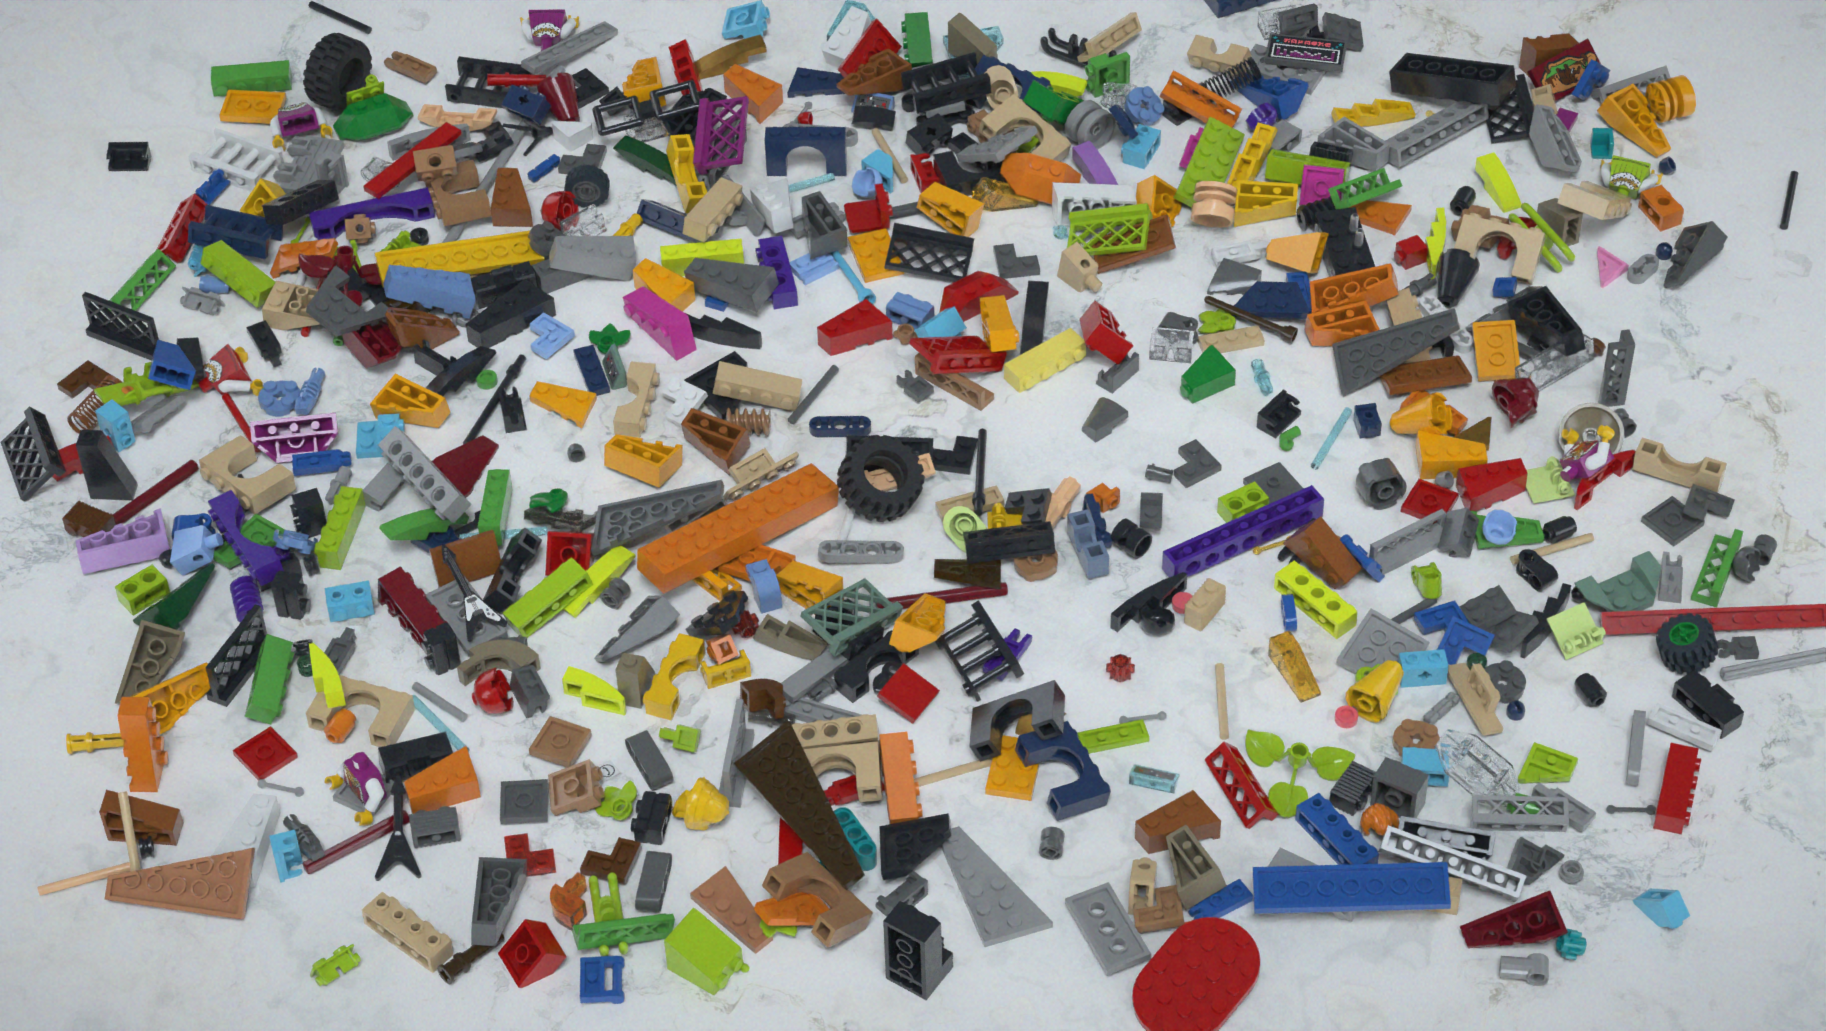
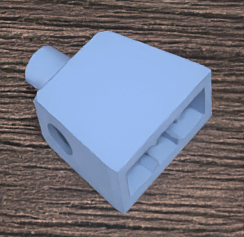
M203 525L175 531L170 563L182 576L210 563L213 560L215 547L223 545L221 534H212Z

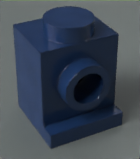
M1376 403L1355 405L1353 421L1360 439L1381 436L1382 423L1376 409Z

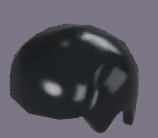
M1145 605L1140 610L1141 625L1149 634H1165L1171 631L1175 625L1174 613L1169 609L1162 608L1160 605H1157L1154 609H1150L1148 605Z

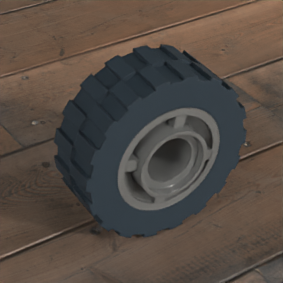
M578 165V167L572 168L566 175L564 191H569L575 195L576 199H573L575 205L582 208L598 207L608 198L610 180L601 168L590 165Z

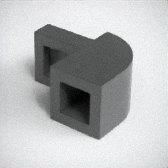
M1141 492L1140 527L1162 528L1163 493Z

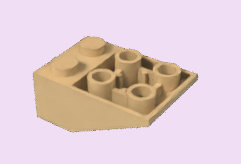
M276 280L262 308L263 321L266 320L270 328L279 330L320 324L306 313L307 305L318 289Z

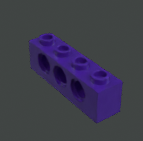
M775 236L758 239L759 248H755L757 260H761L759 266L774 267L779 285L767 299L768 302L772 301L774 310L798 306L797 288L783 237Z

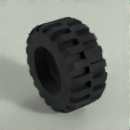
M331 33L321 38V41L316 43L314 50H311L310 57L305 64L303 85L306 95L312 102L341 112L347 107L346 93L366 87L365 79L370 75V70L372 69V56L368 47L362 41L341 33Z
M871 435L870 438L865 437L858 443H855L841 462L837 472L839 477L837 479V486L841 488L839 491L841 498L847 500L845 504L849 508H854V513L859 516L862 514L865 516V519L870 521L873 518L877 522H884L886 519L893 521L897 517H902L906 514L921 494L925 476L922 474L924 471L923 466L918 464L919 457L916 453L913 454L911 452L912 448L908 445L904 446L901 444L902 441L897 438L895 440L890 439L891 436L883 435L882 438L879 435ZM877 465L888 470L895 478L897 491L885 492L872 486L865 476L864 466Z

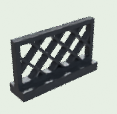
M1524 74L1516 75L1517 80L1514 91L1508 95L1500 106L1495 110L1488 108L1489 119L1486 120L1492 144L1530 137L1529 132L1534 108ZM1511 100L1517 102L1514 107L1508 105ZM1502 109L1509 111L1506 115L1499 113ZM1515 113L1520 115V118L1516 120L1511 118V116ZM1494 117L1501 119L1498 124L1491 120ZM1506 122L1513 124L1510 128L1503 126ZM1518 126L1521 127V128H1523V129H1525V131H1520V132H1517V131H1514V130H1515ZM1498 130L1504 132L1503 135L1494 136Z
M894 223L884 268L956 282L967 276L975 238ZM894 243H901L906 246L898 249ZM915 247H922L926 250L918 253ZM910 250L914 256L906 259L903 253ZM935 251H942L946 254L938 257ZM930 254L934 260L926 263L922 257ZM955 255H963L967 257L961 261H958ZM898 256L903 262L896 264L891 263L890 260ZM950 258L955 264L947 267L942 261ZM919 260L923 266L917 268L913 267L910 263ZM939 264L943 270L937 272L933 271L931 267ZM959 268L963 275H953L951 271Z
M85 291L82 298L89 321V326L85 329L87 336L152 361L156 343L159 340L154 318Z
M30 406L24 411L26 418L0 442L20 499L25 502L54 474L61 477L66 472L46 415ZM29 426L27 435H24L26 428ZM22 439H25L22 449H19ZM34 439L33 447L29 449L31 441ZM15 440L13 447L10 448L9 444ZM20 453L18 462L15 463L17 454ZM27 453H30L28 462L24 463ZM37 453H39L38 461H37V463H34V462H35V459H36V456H37ZM26 467L23 476L20 477L22 468ZM34 467L35 470H34L33 476L30 477L32 468ZM42 468H44L46 472L40 477ZM30 482L29 488L25 491L27 483Z
M255 604L205 667L211 687L206 694L209 701L227 707L255 672L260 646L267 635L261 606Z

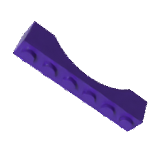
M428 187L309 213L314 237L318 240L336 239L346 231L345 219H354V215L366 214V218L369 217L371 220L399 218L417 222L435 218Z
M232 490L208 500L210 506L208 514L212 521L216 523L219 532L223 533L228 545H231L236 557L239 556L243 567L247 568L252 580L256 579L263 586L273 581L276 572L284 571L280 559L272 547L251 542L241 534L245 515L238 498Z

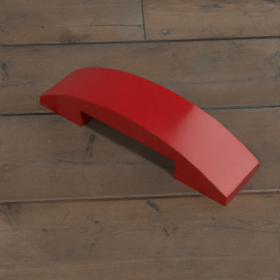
M1627 450L1613 454L1614 459L1592 476L1582 478L1577 488L1574 509L1578 511L1592 500L1593 489L1614 473L1618 477H1622L1631 470L1636 451Z

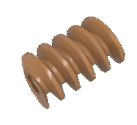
M727 408L726 421L746 428L748 435H752L754 430L756 435L759 436L763 430L764 435L768 436L771 430V411L769 410L768 415H766L764 408H762L760 414L757 415L756 409L753 408L752 413L748 414L747 408H745L743 414H740L739 409L736 408L735 413L732 414L730 408Z

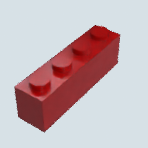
M1670 743L1653 829L1682 835L1683 826L1689 825L1691 812H1687V807L1692 808L1695 794H1691L1690 791L1691 789L1695 790L1698 776H1694V772H1699L1701 758H1697L1699 748Z

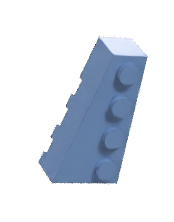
M402 265L388 266L383 283L386 297L410 304L416 301L429 309H432V306L443 308L445 313L452 314L454 311L462 313V317L470 319L475 303L470 274L431 270L421 267H405Z

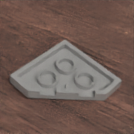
M1035 126L1015 128V132L996 135L988 138L987 142L978 145L977 143L972 144L956 154L958 162H967L968 164L977 161L981 163L988 161L1000 162L1005 159L1007 154L1017 151L1019 149L1018 146L1031 141V137L1038 133Z
M1370 608L1338 656L1336 663L1356 674L1361 667L1372 668L1387 660L1398 662L1399 653L1426 651L1430 642Z

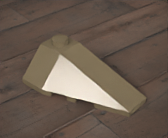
M141 620L115 704L120 705L122 697H130L157 684L178 656L185 632Z

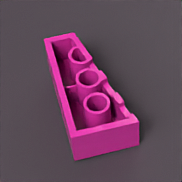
M644 286L623 297L625 304L623 308L626 315L631 317L676 361L697 350L687 314Z

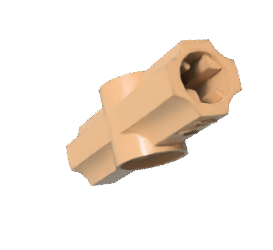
M1070 476L1064 478L1055 492L1052 493L1045 521H1051L1052 528L1055 527L1061 517L1065 518L1071 508V502L1081 490V484L1075 478Z

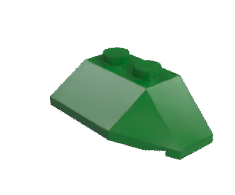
M383 93L349 104L333 124V129L340 140H365L401 128L413 117V112L406 101Z

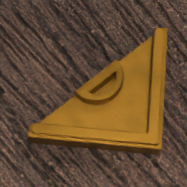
M1492 417L1483 419L1453 437L1483 443L1486 450L1489 451Z

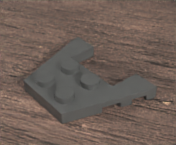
M337 266L332 269L307 305L306 313L335 336L360 330V327L370 324L373 326L378 324L379 321L386 319L385 313L388 307L381 302L366 312L338 290L349 282L350 276Z

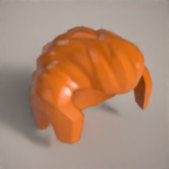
M1375 803L1366 808L1362 813L1360 826L1364 836L1370 835L1368 831L1370 828L1381 836H1384L1388 825L1399 828L1398 815L1384 804Z

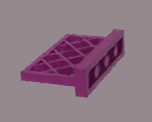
M747 96L709 102L708 98L700 99L693 164L700 175L708 174V169L743 164L749 103ZM742 104V107L737 112L732 110L736 105ZM715 108H725L718 115L715 114ZM729 112L733 114L727 121L722 119ZM736 119H740L741 122L733 128L731 124ZM720 121L723 125L715 131L713 127ZM729 128L731 132L725 138L721 136ZM737 134L739 139L734 144L730 143L729 141ZM717 137L721 139L715 147L711 145ZM725 144L730 146L723 154L719 152ZM733 151L738 152L737 158H727ZM715 154L720 156L716 161L710 162V159Z

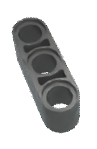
M647 730L625 739V745L631 758L651 790L673 782L670 767Z
M646 852L636 893V910L661 912L672 866V853Z

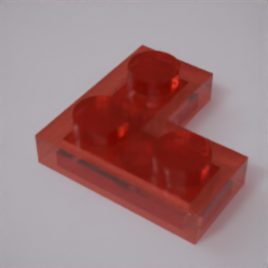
M528 833L504 836L506 858L527 859L526 877L556 873L553 848L530 851Z

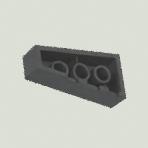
M694 258L684 271L686 279L694 282L695 291L756 313L779 285L774 267Z
M479 857L472 915L471 945L496 946L526 882L527 859Z

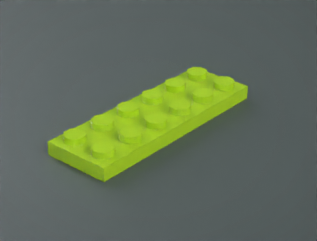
M1209 117L1173 198L1192 207L1196 203L1193 198L1196 193L1194 191L1196 183L1201 181L1225 183L1245 134L1219 120Z

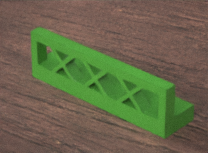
M1382 168L1328 190L1335 209H1343L1400 188L1402 183L1400 179L1390 182L1385 168ZM1378 174L1380 175L1383 185H1380L1376 182ZM1364 180L1370 184L1368 190L1363 187ZM1351 185L1357 189L1355 195L1350 192ZM1336 190L1344 194L1342 201H1340Z
M157 249L109 301L121 305L120 302L122 300H130L131 309L136 311L176 265L162 251ZM159 259L168 266L166 271L158 270L157 262ZM154 274L155 283H146L145 275ZM134 287H142L143 296H135Z
M1735 529L1732 538L1715 534L1691 595L1692 601L1717 608L1732 569L1734 556L1739 551L1744 531ZM1717 543L1727 545L1728 548L1720 551ZM1719 558L1722 564L1714 566L1711 560ZM1713 573L1716 579L1709 582L1705 576ZM1708 589L1710 597L1700 595L1698 592Z
M665 913L573 925L572 933L578 950L597 948L601 945H619L622 941L628 944L666 939L673 931L675 918L673 914Z

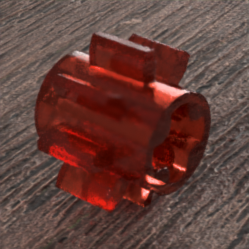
M744 610L739 615L741 618L740 622L732 630L735 635L740 634L742 638H749L755 635L759 627V619L756 613L750 614L749 610Z
M1118 654L1110 657V663L1106 664V672L1110 673V679L1124 682L1127 679H1131V673L1135 672V664H1131V657Z

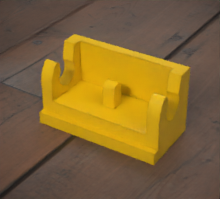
M744 649L739 650V658L725 661L721 664L708 667L705 661L700 662L702 666L700 667V672L708 689L751 677L750 661Z

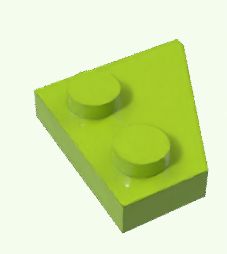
M1534 742L1518 776L1517 783L1568 782L1578 764V758Z

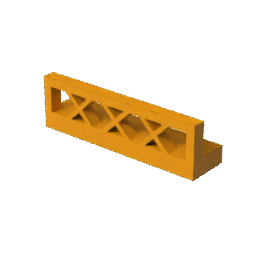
M718 567L692 579L718 601H721L723 599L722 596L730 590H742V585L730 575L719 572Z

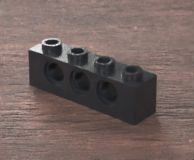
M316 180L263 204L266 224L285 225L339 200L335 180Z

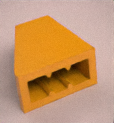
M1315 232L1271 239L1266 248V259L1307 273H1318L1329 233Z

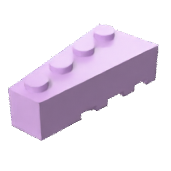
M161 508L154 510V514L146 518L144 515L136 517L135 522L125 526L120 523L115 525L109 532L102 530L76 540L77 553L83 574L159 558L161 553L169 550Z

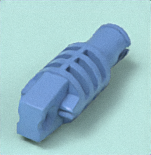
M313 368L310 378L304 381L294 408L296 414L308 415L315 405L322 390L320 384L325 376L323 369L318 368L317 370V368Z

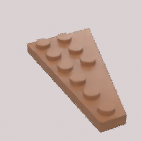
M255 848L109 875L104 900L244 919Z

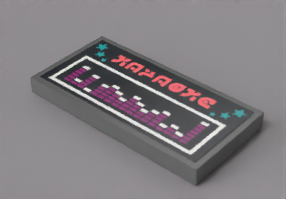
M1270 33L1265 64L1343 72L1347 41Z

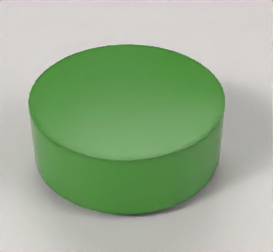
M482 370L476 377L477 386L484 390L494 388L498 383L497 374L492 370Z

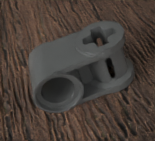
M1168 312L1157 327V333L1164 339H1170L1185 345H1193L1198 341V334L1196 333L1198 321L1193 317Z

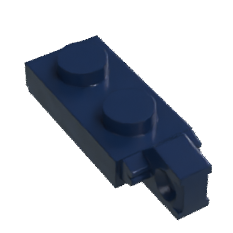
M1093 493L1085 494L1082 510L1088 509L1095 523L1097 542L1103 541L1105 548H1111V533L1106 531V521L1104 518H1101L1099 502L1095 501Z

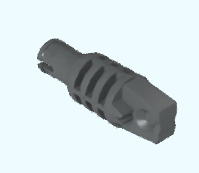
M290 814L293 821L288 816L284 818V826L289 831L295 830L300 851L314 862L325 856L319 839L308 825L302 824L294 814Z

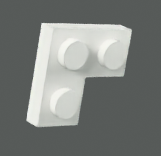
M673 376L661 391L664 397L675 402L665 415L667 421L682 428L681 423L690 409L698 410L708 397L706 391Z

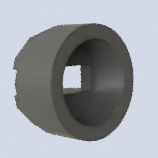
M574 443L568 447L567 455L570 461L580 462L585 458V451L580 444Z

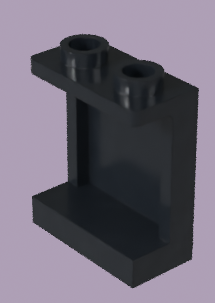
M849 598L843 600L844 602L854 603ZM831 606L826 610L838 612V607ZM842 608V613L854 615L852 613L853 610ZM815 614V619L822 620V615ZM826 616V621L838 623V618ZM842 619V624L852 626L853 621ZM880 625L849 641L848 649L840 654L848 661L852 660L856 655H860L868 649L872 643L883 638L885 628ZM826 628V631L832 636L838 633V630ZM813 629V632H814L816 635H818L821 639H823V638Z

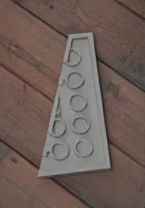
M960 826L951 828L952 836L941 845V849L984 947L1053 928V922Z

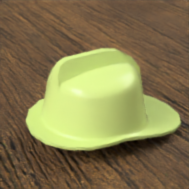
M953 507L944 516L943 526L945 532L965 553L963 532L987 529L980 518L968 507Z

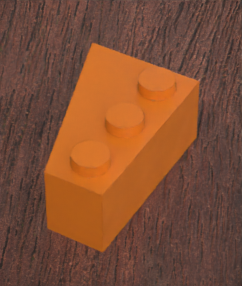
M1366 300L1307 314L1304 328L1312 346H1332L1334 343L1380 330Z
M466 746L404 781L407 800L412 814L419 810H437L443 806H451L481 797L478 779Z

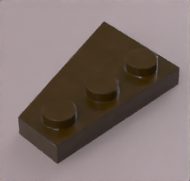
M935 559L934 578L1001 589V560L967 564V559Z

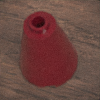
M557 73L558 77L551 78L550 75L538 84L537 90L547 97L546 100L551 105L549 110L556 120L580 122L573 76L569 73Z

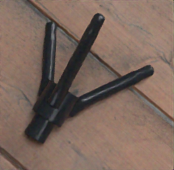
M524 119V122L531 127L503 123L502 126L505 128L531 132L535 140L523 153L524 156H527L542 138L553 133L552 127L539 126L527 119Z

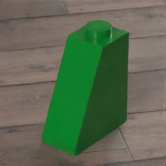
M1211 345L1181 376V394L1183 397H1187L1192 404L1234 386L1236 370L1214 345Z

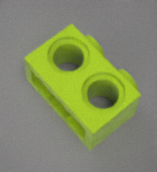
M1254 481L1219 497L1217 513L1227 523L1268 505L1269 497Z
M153 564L115 586L118 601L133 616L170 593L167 579Z

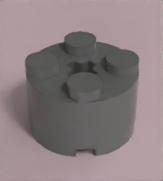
M1389 458L1378 459L1360 465L1359 473L1356 477V486L1369 506L1371 505L1377 510L1387 509L1397 503L1396 500L1400 495L1401 497L1404 496L1407 488L1406 482Z

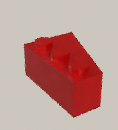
M865 299L818 326V345L830 356L855 350L856 346L862 344L873 345L876 340L884 338L891 340L893 339L892 320Z
M1095 300L1079 319L1085 345L1092 351H1099L1116 364H1119L1134 346L1132 342L1125 339L1126 333L1124 331L1120 333L1118 330L1120 324L1112 312Z

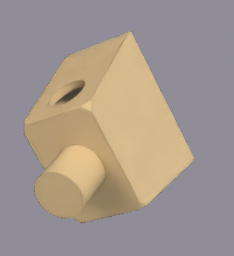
M1078 242L1063 250L1057 277L1077 292H1083L1087 288H1090L1093 292L1098 291L1102 286V282L1096 277L1098 264Z
M1143 857L1140 860H1133L1129 887L1128 914L1134 915V909L1152 907L1154 905L1157 862L1152 861L1150 858ZM1139 889H1146L1145 897L1138 895Z

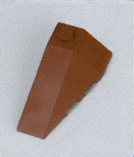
M888 48L872 55L866 65L861 64L856 73H850L837 83V88L848 96L903 90L901 72L912 70V65Z

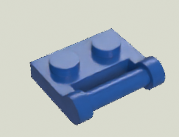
M1348 534L1340 538V541L1355 560L1378 582L1385 577L1380 571L1382 566L1375 559L1369 558L1367 556L1368 553L1359 544L1356 546Z
M622 956L580 958V1003L611 1002L613 1004H621L624 1002L625 993L622 991V969L625 966V959ZM605 968H612V990H605Z

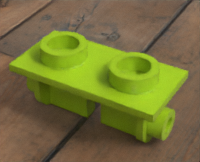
M354 944L348 947L343 945L333 952V956L329 959L322 958L312 965L310 977L312 978L317 975L315 981L318 986H326L340 977L336 968L339 967L342 973L345 974L358 966L361 958L357 953H352Z

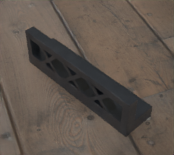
M1051 521L963 532L967 564L1055 553L1054 532Z

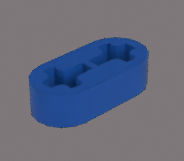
M1293 594L1281 595L1284 631H1297V616Z

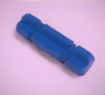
M556 154L548 157V159L537 165L535 169L527 173L528 179L532 182L539 180L540 177L550 172L553 167L559 165L560 157Z

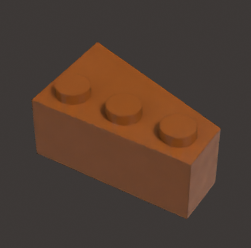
M1569 33L1554 34L1548 38H1543L1542 36H1537L1536 39L1523 37L1519 68L1529 77L1527 71L1579 42Z
M1192 790L1136 820L1135 839L1148 854L1169 850L1166 836L1184 825L1189 827L1198 841L1211 837L1213 840L1219 839L1221 820L1199 795Z

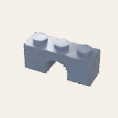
M1089 510L1067 514V533L1087 578L1090 579L1109 574V554L1103 541L1097 542L1095 523Z

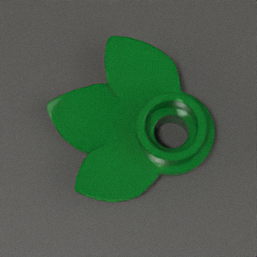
M611 323L604 327L601 332L590 330L589 332L590 342L597 345V349L605 354L612 344H615L618 348V346L626 344L631 336L630 330L618 332Z
M556 488L550 492L534 494L530 497L529 507L532 509L538 506H547L548 511L554 513L565 506L568 493L560 488Z

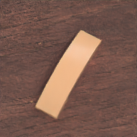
M424 104L418 115V120L434 127H440L445 122L451 125L467 123L469 131H475L490 126L497 114V109L478 108L476 113L446 112L443 110L442 105Z
M930 454L918 456V464H922L924 469L922 474L925 478L936 474ZM885 468L868 472V470L864 471L867 480L875 488L885 492L897 489L895 478Z

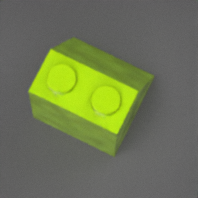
M695 908L689 911L664 940L667 969L712 995L723 989L733 973L738 972L743 965L742 948Z

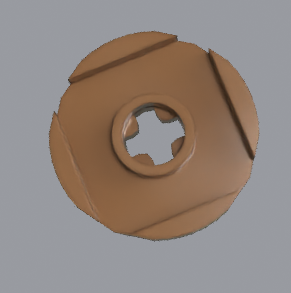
M1056 550L1055 553L1014 558L1015 570L1028 582L1047 578L1057 572L1058 554ZM1035 558L1036 560H1041V561H1039V562H1033L1032 559Z
M1405 719L1394 731L1393 747L1399 752L1400 757H1402L1403 747L1439 749L1440 737L1437 727L1433 724ZM1412 739H1419L1420 741L1415 744Z

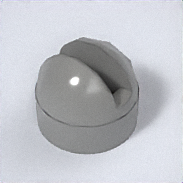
M1450 471L1438 473L1435 476V483L1446 489L1451 488L1454 484L1452 473Z

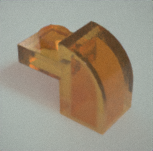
M579 872L568 879L563 888L554 884L550 891V902L554 919L571 931L573 925H579L587 916L585 901L581 899L587 891L586 879Z

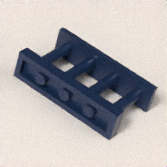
M211 205L205 206L204 223L191 221L188 224V243L209 246L222 240L239 254L261 259L268 257L269 239L283 240V225L266 224L265 217Z

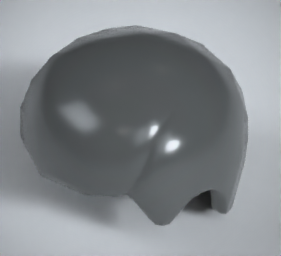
M1745 546L1736 553L1732 568L1739 578L1747 582L1755 580L1752 574L1760 570L1758 565L1761 555L1760 550L1754 546Z

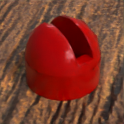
M812 112L800 113L797 117L798 124L812 125Z

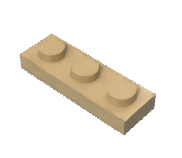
M1259 325L1198 336V344L1202 353L1211 345H1214L1220 353L1264 346L1265 342Z
M997 485L984 489L986 497L983 512L992 510L995 503H1001L1004 506V498ZM975 491L935 502V508L942 523L948 510L953 507L964 506L974 512L972 495Z

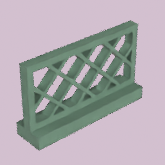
M864 578L802 611L800 617L830 645L829 652L836 656L848 649L849 641L880 625L886 629L895 624L896 619L900 617L903 606L898 601L892 604ZM864 587L870 595L858 593V590ZM842 598H854V603L844 602ZM858 599L869 601V606L858 604ZM873 602L880 603L885 608H875L873 607ZM827 606L838 607V612L826 610ZM842 608L854 610V615L842 613ZM858 611L867 612L869 616H858ZM811 615H822V620L814 619ZM826 616L838 618V623L827 622ZM842 619L853 621V625H843ZM826 628L838 630V633L832 636L826 631Z

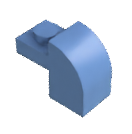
M767 559L745 565L747 575L753 585L754 599L761 614L782 608L779 583L775 571L770 568Z

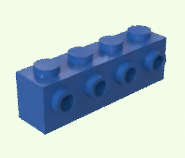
M1320 793L1297 805L1295 820L1338 865L1378 864L1379 853L1377 849L1370 845L1363 838L1361 832L1355 830L1348 823L1347 818L1343 814H1339L1332 803Z

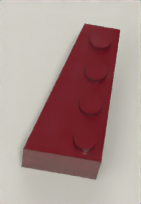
M400 566L378 579V602L382 606L384 604L387 605L389 608L388 613L392 617L398 616L400 626L405 631L411 630L412 639L423 650L421 643L425 641L424 631L448 622L440 618L435 605L429 604L424 591L416 587L411 574L405 572Z

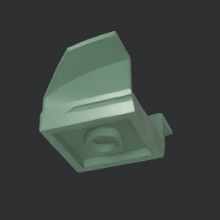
M1647 551L1633 557L1630 570L1600 583H1597L1591 575L1574 584L1587 601L1603 607L1607 612L1643 611L1654 605L1662 567L1652 553Z

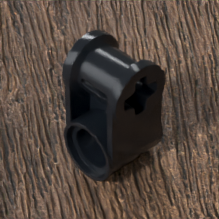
M1524 549L1519 553L1516 573L1536 591H1542L1558 579V573L1554 566L1546 562L1536 551Z

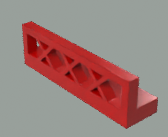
M195 193L180 202L157 249L168 255L177 264L181 262L191 244L188 243V224L191 221L201 223L205 216V206L208 204Z
M1222 742L1204 759L1246 828L1250 829L1262 817L1273 821L1279 815L1237 747ZM1222 754L1224 757L1222 767H1216L1214 761ZM1227 772H1233L1234 774L1232 784L1226 783ZM1238 789L1245 791L1243 801H1237L1236 799ZM1248 806H1254L1257 812L1248 819Z

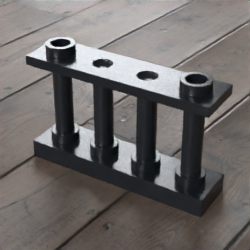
M975 52L901 72L903 90L913 89L915 92L913 93V101L917 114L992 93L988 73L978 75L975 70L977 66ZM966 73L970 75V78L963 80L958 78V75ZM950 78L952 83L941 86L939 81ZM930 83L933 88L924 91L920 87Z
M459 56L457 67L460 77L456 85H445L447 101L503 108L501 104L508 92L501 91L503 86H494L493 90L482 89L487 80V74H505V72L515 75L534 74L522 68L521 64ZM468 77L478 78L475 87L464 86Z
M978 600L971 604L975 613L972 614L970 619L941 635L935 641L939 649H945L965 681L962 686L968 696L973 695L977 702L981 698L976 690L1003 673H1010L1012 671L1016 678L1024 675L1019 662ZM976 625H983L984 629L981 630L982 633L953 650L948 646L947 642ZM986 640L994 642L991 649L963 666L958 662L957 658ZM996 656H1003L1004 660L1001 661V665L974 681H970L967 673Z

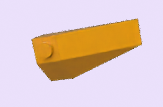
M656 57L637 60L632 68V74H629L627 82L622 84L625 96H637L639 102L650 100L649 93L652 90L663 88ZM665 96L658 97L661 108L666 105Z
M1634 83L1607 96L1597 112L1612 128L1656 158L1671 150L1662 129L1658 128L1654 121L1656 119L1654 113H1650L1647 107L1649 103L1646 97Z
M1156 175L1137 183V204L1147 203L1153 219L1167 214L1171 227L1175 224L1174 219L1176 215L1181 211L1182 202L1173 198L1177 189Z

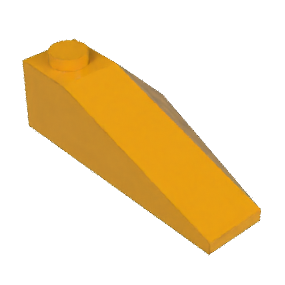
M926 593L923 594L896 619L889 645L894 646L901 652H912L936 641L945 630V601Z
M207 662L130 696L150 697L152 707L156 709V722L160 723V734L170 730L174 723L181 716H184L188 709L211 688L205 668L208 665Z

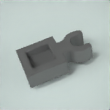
M905 370L906 378H902L899 375L896 376L897 384L904 387V392L917 402H920L934 392L933 385L920 375L914 378L909 370Z
M1755 636L1732 637L1731 642L1724 639L1717 640L1718 649H1720L1719 658H1728L1730 655H1734L1735 660L1758 659L1759 657Z

